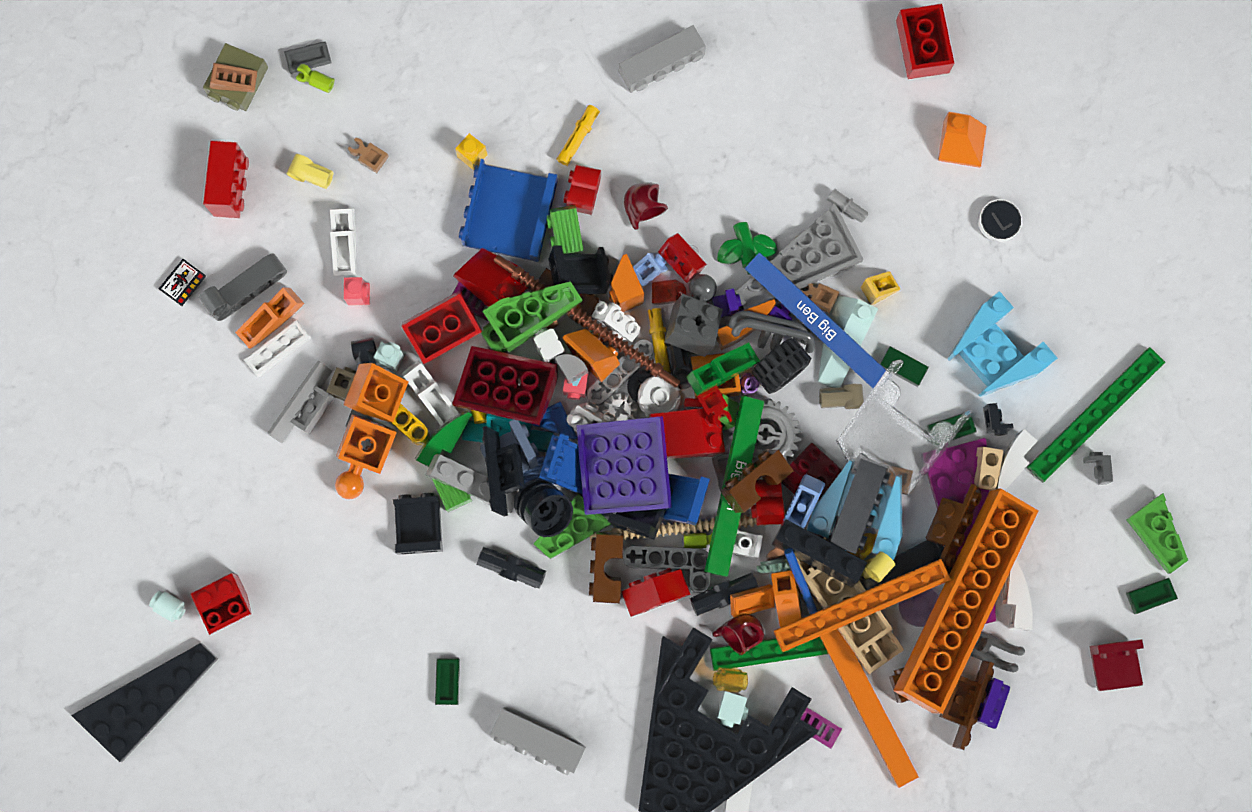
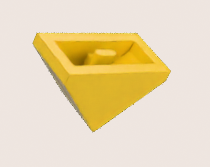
M890 271L868 277L860 287L870 305H874L901 290Z

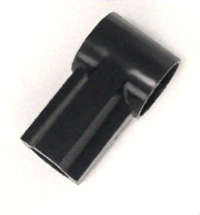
M373 337L351 341V349L354 360L357 362V369L359 364L373 363L377 365L374 359L377 350Z
M673 345L666 347L672 375L676 378L681 373L689 375L692 370L687 350ZM688 380L681 381L678 385L679 389H687L691 386Z

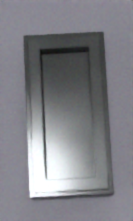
M326 41L284 52L290 74L300 72L297 68L301 64H305L312 69L332 63Z

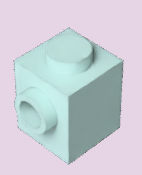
M724 691L716 717L721 719L720 724L734 727V724L740 725L741 720L745 721L748 713V708L745 707L747 698Z

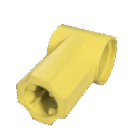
M295 154L286 174L297 181H307L327 189L332 182L334 173L332 170L313 163L312 160L303 155Z
M880 551L874 558L864 560L867 562L862 576L865 579L872 578L880 582L895 566V563L887 554Z

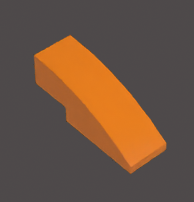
M283 287L269 302H264L235 333L251 349L285 323L304 303L291 288Z
M773 299L744 311L769 315L776 302ZM729 326L718 329L716 339L721 351L740 342L756 329L744 328L737 337L731 334L732 329Z

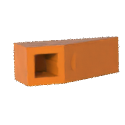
M792 571L772 573L773 592L781 628L803 618L799 590Z

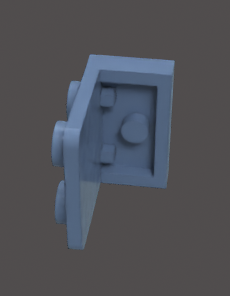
M518 420L510 421L511 431L499 436L500 448L514 443L520 446L524 473L538 466L536 456L539 455V452L534 442L529 443L527 437L530 435L525 424L520 425ZM482 444L480 450L485 458V446Z

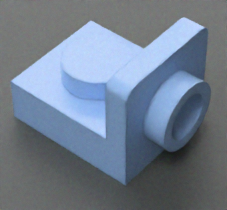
M648 253L633 266L642 286H646L660 273L668 270L665 265V259L656 253Z

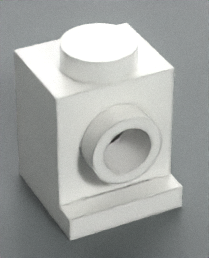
M737 530L733 554L757 560L763 536ZM742 540H747L749 542V546L747 548L742 547Z

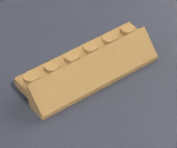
M797 559L807 586L823 609L866 591L860 581L853 587H850ZM881 611L838 628L869 674L904 651L891 631L893 628Z

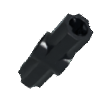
M483 547L476 564L498 573L501 577L514 582L520 581L540 589L547 572L525 563L520 558L509 554L504 555L486 547Z
M751 572L732 581L727 580L711 587V590L697 594L689 599L696 616H699L718 607L720 609L730 605L731 594L758 588V583Z

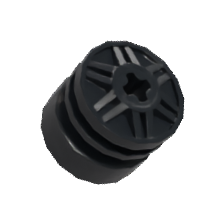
M537 478L524 484L525 488L519 489L515 496V512L541 537H553L560 534L568 527L572 520V503L556 486L546 480Z

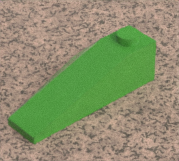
M566 282L544 288L543 290L501 299L483 310V313L508 352H510L583 300L572 283Z

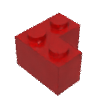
M671 568L658 572L659 576H657L656 572L645 576L644 582L639 579L629 583L630 588L621 592L630 617L691 595L682 570L679 569L672 572Z

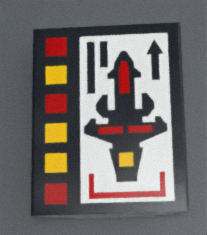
M182 259L158 289L177 304L183 306L206 278V275L185 259Z

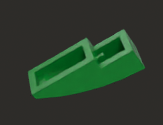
M748 342L693 370L686 378L698 396L716 385L719 386L746 371L760 360Z
M465 411L442 425L425 442L416 455L415 460L429 467L434 455H439L442 450L451 453L472 414Z

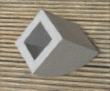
M569 354L554 357L568 384L588 374L586 365L578 357Z

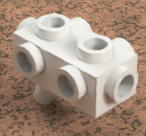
M604 301L599 302L595 307L592 318L597 319V322L602 323V326H607L609 331H613L612 334H618V338L623 337V340L633 342L641 328L634 322L635 318L620 311L621 307L613 302L609 304Z
M586 402L576 405L572 409L571 413L567 416V422L577 432L576 425L616 421L617 418L610 413L603 414L599 412V407L596 404Z

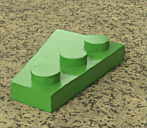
M1162 493L1126 520L1167 574H1171L1186 563L1188 558L1180 536L1176 533L1172 522L1173 517L1171 512L1168 511L1165 503L1166 498L1164 493Z
M579 494L571 501L573 516L568 527L558 535L545 538L540 536L534 542V545L549 559L556 557L589 538L595 532H599L611 525L602 514L585 515L584 500Z

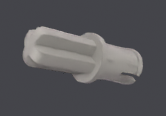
M834 189L827 198L828 201L836 204L842 210V213L846 212L861 223L868 216L866 210L855 204L852 198L849 199L841 194L837 189Z

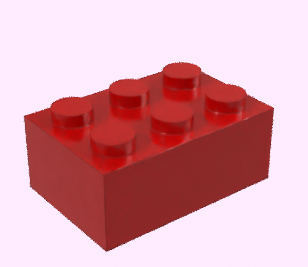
M936 4L900 10L896 23L907 78L914 79L950 73L955 63L943 5Z
M210 141L203 204L214 217L240 218V212L244 210L242 193L246 190L247 186L244 175L245 170H248L249 159L237 142Z
M460 290L405 320L401 325L423 364L482 332L480 324Z

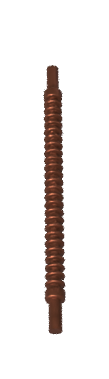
M499 254L494 259L496 264L512 274V278L521 280L520 283H525L526 287L530 286L531 291H539L546 288L545 283L540 284L539 279L535 280L534 276L530 277L529 272L525 273L524 268L521 266L516 267ZM575 306L567 312V316H573L572 319H577L578 324L583 323V327L587 326L588 331L593 330L594 335L596 333L599 334L598 337H603L604 342L609 341V345L613 344L614 349L619 348L620 353L622 351L625 352V356L629 355L630 360L635 359L636 364L638 362L641 364L640 367L645 366V370H650V374L654 377L659 376L675 388L681 382L664 370L663 365L658 362L654 363V359L649 360L648 355L645 357L643 355L644 352L639 353V349H634L633 344L628 345V341L624 342L623 337L618 338V334H612L613 331H608L607 326L602 327V323L598 324L597 319L592 320L591 315L589 317L586 316L587 313H582L581 308L576 309Z

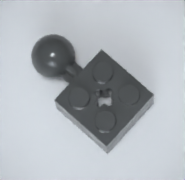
M707 274L696 275L689 284V292L692 297L682 294L674 303L664 341L703 357L715 347L723 311L719 307L706 303V301L711 300L715 296L717 291L716 282L711 276Z

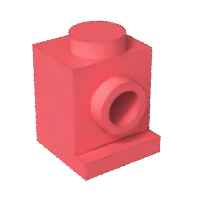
M362 277L344 278V300L348 305H370V283H365Z

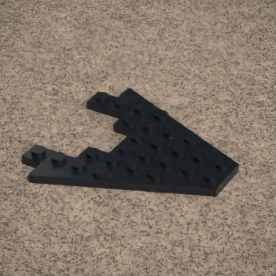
M694 627L682 647L663 636L661 639L638 811L711 812L818 733V729L801 720L812 699L791 687L769 727L748 715L738 734H735L698 711L709 690L690 679L713 639Z

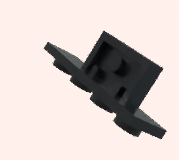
M484 426L482 427V441L485 446L487 484L490 492L489 505L491 511L505 517L508 516L506 494L525 488L520 446L514 443L500 448L499 432Z

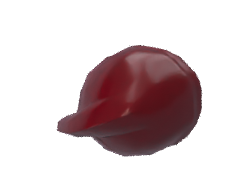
M652 182L635 184L625 193V211L635 230L639 229V222L657 217L668 209L666 204L658 202V184Z
M740 615L727 621L716 629L712 635L713 637L722 636L736 653L743 655L763 641L764 629L757 617L753 615Z

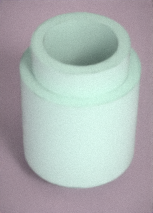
M158 591L149 604L155 613L171 622L180 620L186 611L184 608L185 603L167 592Z

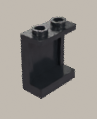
M553 245L548 261L554 286L571 282L578 294L607 293L613 280V274L609 271L608 255H605L604 247H599L596 254H563L562 245Z
M670 487V494L672 496L673 489ZM667 508L617 512L616 514L610 513L608 522L614 528L655 540Z
M421 493V497L412 498L410 494L398 495V499H393L396 525L395 553L397 555L443 552L440 498L434 496V493Z

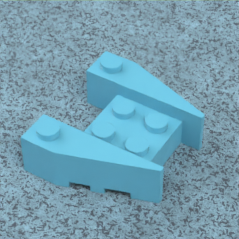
M1000 291L977 310L948 357L950 361L959 354L987 386L986 389L978 394L980 397L1031 379L1058 359L1044 342L1024 357L997 326L996 323L1014 308Z
M854 459L848 461L813 509L807 531L827 538L832 534L837 516L840 517L855 476V472H852ZM900 474L896 476L894 485H882L880 494H883L879 507L875 506L872 515L875 516L872 528L879 530L872 553L878 554L882 551L892 560L896 557L902 538V475Z

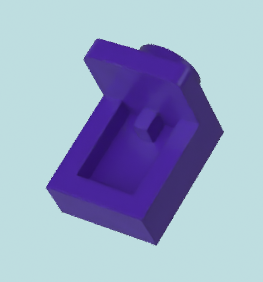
M734 288L725 290L724 295L712 298L713 306L723 309L721 318L733 316V314L739 311L738 307H742L740 295L735 294Z

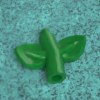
M740 222L733 226L737 239L727 240L722 244L718 251L717 260L723 264H734L741 260L742 267L745 268L759 252L765 257H769L776 253L778 249L775 242L767 235L760 234L752 237L748 223Z

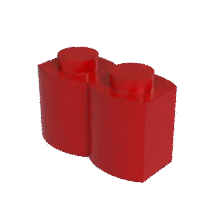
M576 165L575 170L570 171L568 183H571L569 191H565L563 203H566V206L576 205L577 212L592 215L600 185L601 170Z
M756 480L755 490L761 499L751 507V518H756V525L782 524L784 522V504L781 482L778 485H768L765 480Z

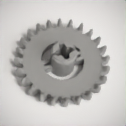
M769 399L767 404L764 403L761 419L774 421L779 426L781 433L775 432L771 425L762 424L759 426L756 443L761 446H768L773 440L780 441L771 450H779L785 459L786 456L793 459L794 455L791 450H799L798 446L794 443L801 442V438L795 436L802 432L801 429L795 428L799 421L791 420L795 413L787 414L788 406L780 409V401L773 406L772 399ZM735 427L730 428L729 431L734 432ZM763 430H766L767 435H770L766 440H762L763 437L759 435L762 434ZM755 447L752 463H755L759 459L758 455L765 450Z

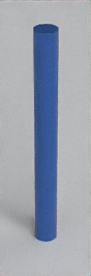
M789 548L784 551V554L808 612L811 615L818 612L794 551Z

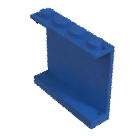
M481 159L480 165H476L474 170L475 185H471L469 190L471 201L470 206L466 205L464 211V218H466L465 226H461L459 231V239H461L462 245L478 250L483 248L492 253L539 262L548 225L546 215H550L558 183L557 174L548 173V178L485 165L484 159Z

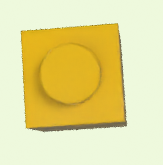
M470 133L455 148L457 157L472 170L475 169L476 165L480 164L481 159L488 155L486 146Z

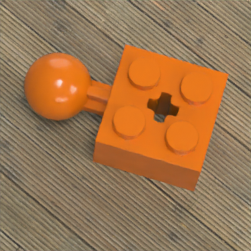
M355 414L351 415L336 454L338 459L351 463L349 470L341 473L335 482V489L342 498L355 499L363 492L364 481L361 477L363 468L381 473L397 433L394 429ZM369 439L371 446H366L364 449L361 442Z

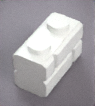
M543 328L535 334V348L542 361L556 364L554 357L565 354L564 348L558 340L554 329L548 330Z

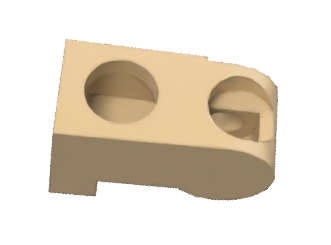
M977 447L976 456H978L974 484L978 488L986 490L996 489L1003 450Z

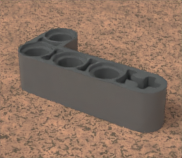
M272 253L259 260L219 290L215 286L206 289L200 294L199 299L217 321H222L282 279L287 274V270L277 256Z
M630 546L623 552V562L629 568L688 570L689 587L695 593L706 591L710 585V573L704 572L706 564L698 566L694 562V557L697 554L704 555L707 561L708 552L704 549ZM632 551L635 552L636 556H642V551L646 552V564H641L642 559H635V563H630V559L626 558V556H629ZM657 552L661 555L662 560L658 564H653L649 560V555ZM673 554H681L684 557V562L681 565H675L671 560ZM700 576L704 578L706 583L704 588L699 589L694 586L693 580L695 577Z

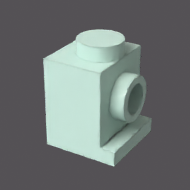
M381 342L374 359L378 364L397 372L407 352L392 342L386 344Z

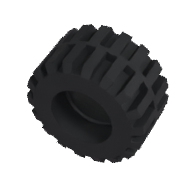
M791 338L778 345L754 367L752 374L768 394L775 393L799 375L809 365L812 358L795 338Z

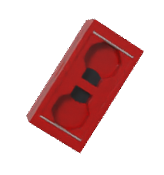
M679 233L668 238L658 251L686 283L690 282L696 275H699L707 265L698 255V248L694 245L690 246Z

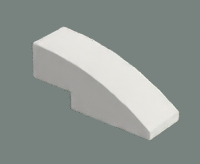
M354 208L331 209L332 232L330 234L334 276L356 275Z
M419 360L401 373L405 380L409 381L408 384L440 426L459 415V412Z
M1025 429L1015 436L1002 456L996 489L1006 490L1029 464L1023 456L1032 448L1037 440Z
M1015 560L1004 583L1002 605L1011 606L1009 629L1030 631L1032 630L1033 620L1030 593L1024 574L1017 560Z

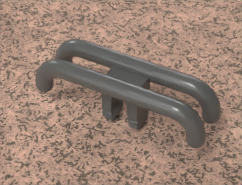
M739 311L728 322V326L732 329L731 334L734 337L739 336L740 332L747 327L761 330L757 345L761 349H764L771 333H774L770 343L771 351L780 345L783 336L801 339L802 344L806 345L805 351L807 353H812L815 348V340L811 335L810 329L799 322L751 311Z
M981 632L970 656L982 661L993 662L995 667L1013 673L1017 672L1019 668L1017 664L1006 662L987 652L991 645L1018 656L1024 655L1025 649Z

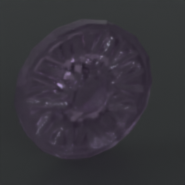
M929 589L899 602V612L902 618L912 626L924 627L938 599V595L934 590Z

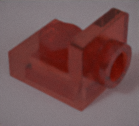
M676 279L652 282V304L654 305L675 303L682 294L687 295L684 284Z

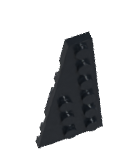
M199 643L71 716L115 759L123 762L218 658L203 643Z

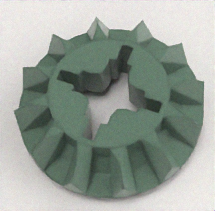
M787 559L760 562L761 565L756 566L759 573L791 569Z

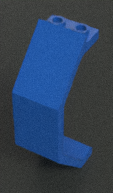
M552 435L539 478L583 496L578 444L571 442L567 435ZM669 474L670 487L673 489L671 496L672 508L666 509L663 519L696 525L710 479L702 476L700 479Z

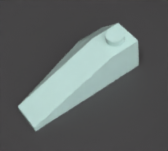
M838 296L830 313L827 312V315L861 346L878 308L859 299ZM823 343L818 382L830 388H840L850 367Z

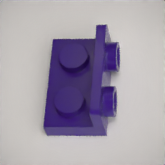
M992 678L987 683L985 689L986 697L983 703H980L977 723L992 729L997 728L1010 691V686L1003 684L1004 681Z

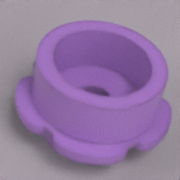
M745 373L740 379L741 392L751 394L758 390L759 382L753 374Z

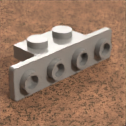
M316 362L268 431V434L280 443L284 442L294 426L310 434L333 401V396L320 389L332 373V370L322 362Z

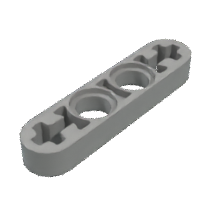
M644 339L636 342L633 348L639 349V346L643 348L647 346V355L650 359L653 355V345L651 342ZM624 354L618 360L620 365L609 374L618 377V384L609 386L606 383V378L602 382L597 380L587 391L588 402L594 403L597 406L604 404L633 373L641 368V364H636L635 359H632L634 368L631 371H625L622 368V363L625 360H630V356H625ZM603 383V386L610 392L606 393V390L601 393V400L597 398L592 400V392H599L602 389V386L599 384Z

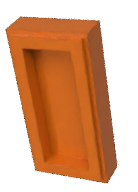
M769 584L731 594V615L735 618L740 615H749L774 608L773 586Z

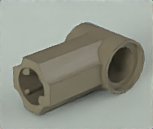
M849 384L841 388L820 389L819 402L821 409L844 407L845 409L863 408L862 384Z

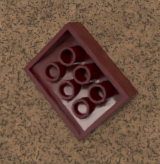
M471 346L452 405L540 425L557 383V364Z

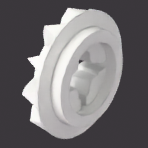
M619 393L610 396L604 402L602 413H610L616 416L614 408H619L624 403L626 414H620L616 421L631 420L637 417V406L635 401L628 395Z

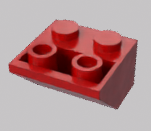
M230 573L190 593L209 635L252 614L248 595L237 574Z

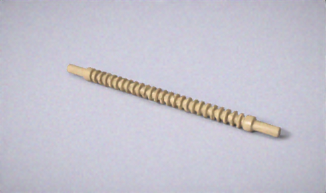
M744 514L743 517H740L738 528L740 529L741 526L747 528V525L753 527L756 524V518H751V514L749 517H746ZM707 518L705 521L699 519L696 525L681 522L680 524L673 522L672 525L667 522V525L661 523L656 537L659 534H662L663 537L665 534L671 536V533L677 535L678 532H681L682 535L684 532L690 534V531L696 533L697 530H700L701 533L703 530L709 532V529L713 530L715 519L711 518L710 521ZM612 528L611 531H602L624 533L623 539L625 541L627 538H630V540H632L633 537H636L637 539H639L640 535L633 534L617 528ZM596 532L590 536V542L592 537H596Z

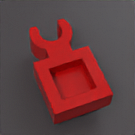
M717 385L697 396L708 417L714 415V421L719 428L722 427L719 421L721 417H727L729 422H732L730 413L723 410L728 407V404Z

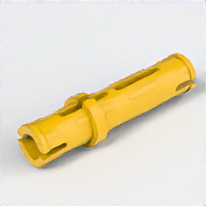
M588 105L580 120L576 121L574 131L556 158L562 165H569L587 133H590L591 126L600 113L596 107Z
M653 308L652 311L649 309L647 310L650 322L649 335L652 336L655 361L663 365L664 370L671 373L667 346L664 342L666 327L663 326L661 308Z

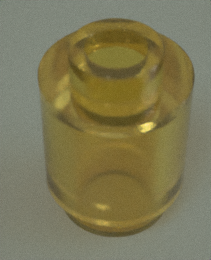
M718 668L717 672L713 674V685L716 686L718 691L740 692L747 688L748 675L746 672H742L741 669Z

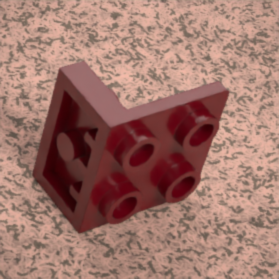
M810 443L790 464L794 472L781 483L795 495L803 476L807 474L825 483L819 497L820 499L842 469L814 443Z
M1142 639L1089 646L1098 691L1143 685L1137 649L1144 648Z

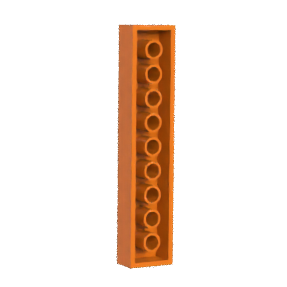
M1001 488L989 491L949 574L951 580L944 584L893 690L894 692L931 713L943 714L1039 510Z

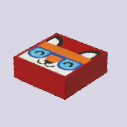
M686 398L684 410L704 408L698 398Z

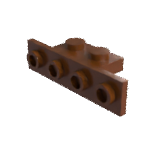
M972 483L963 504L942 497L925 537L928 541L945 546L940 559H942L947 572L955 564L956 552L964 542L966 528L971 525L974 509L981 501V490Z
M981 662L975 681L960 676L943 714L939 715V717L959 725L952 745L956 749L964 750L971 741L970 732L972 726L978 720L980 703H983L985 700L987 683L994 674L993 662Z

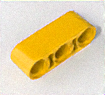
M400 403L394 422L391 423L414 444L424 445L430 438L429 430ZM405 414L408 416L405 424L397 423L400 415ZM417 429L424 430V436L420 439L413 437Z

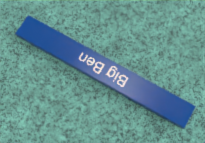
M759 252L745 267L746 271L873 389L889 373L763 254Z

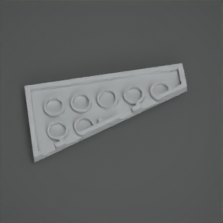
M833 204L825 214L815 220L807 230H804L770 262L801 289L811 283L813 284L863 262V257L836 204ZM753 276L735 292V294L740 295L743 311L770 300H776Z

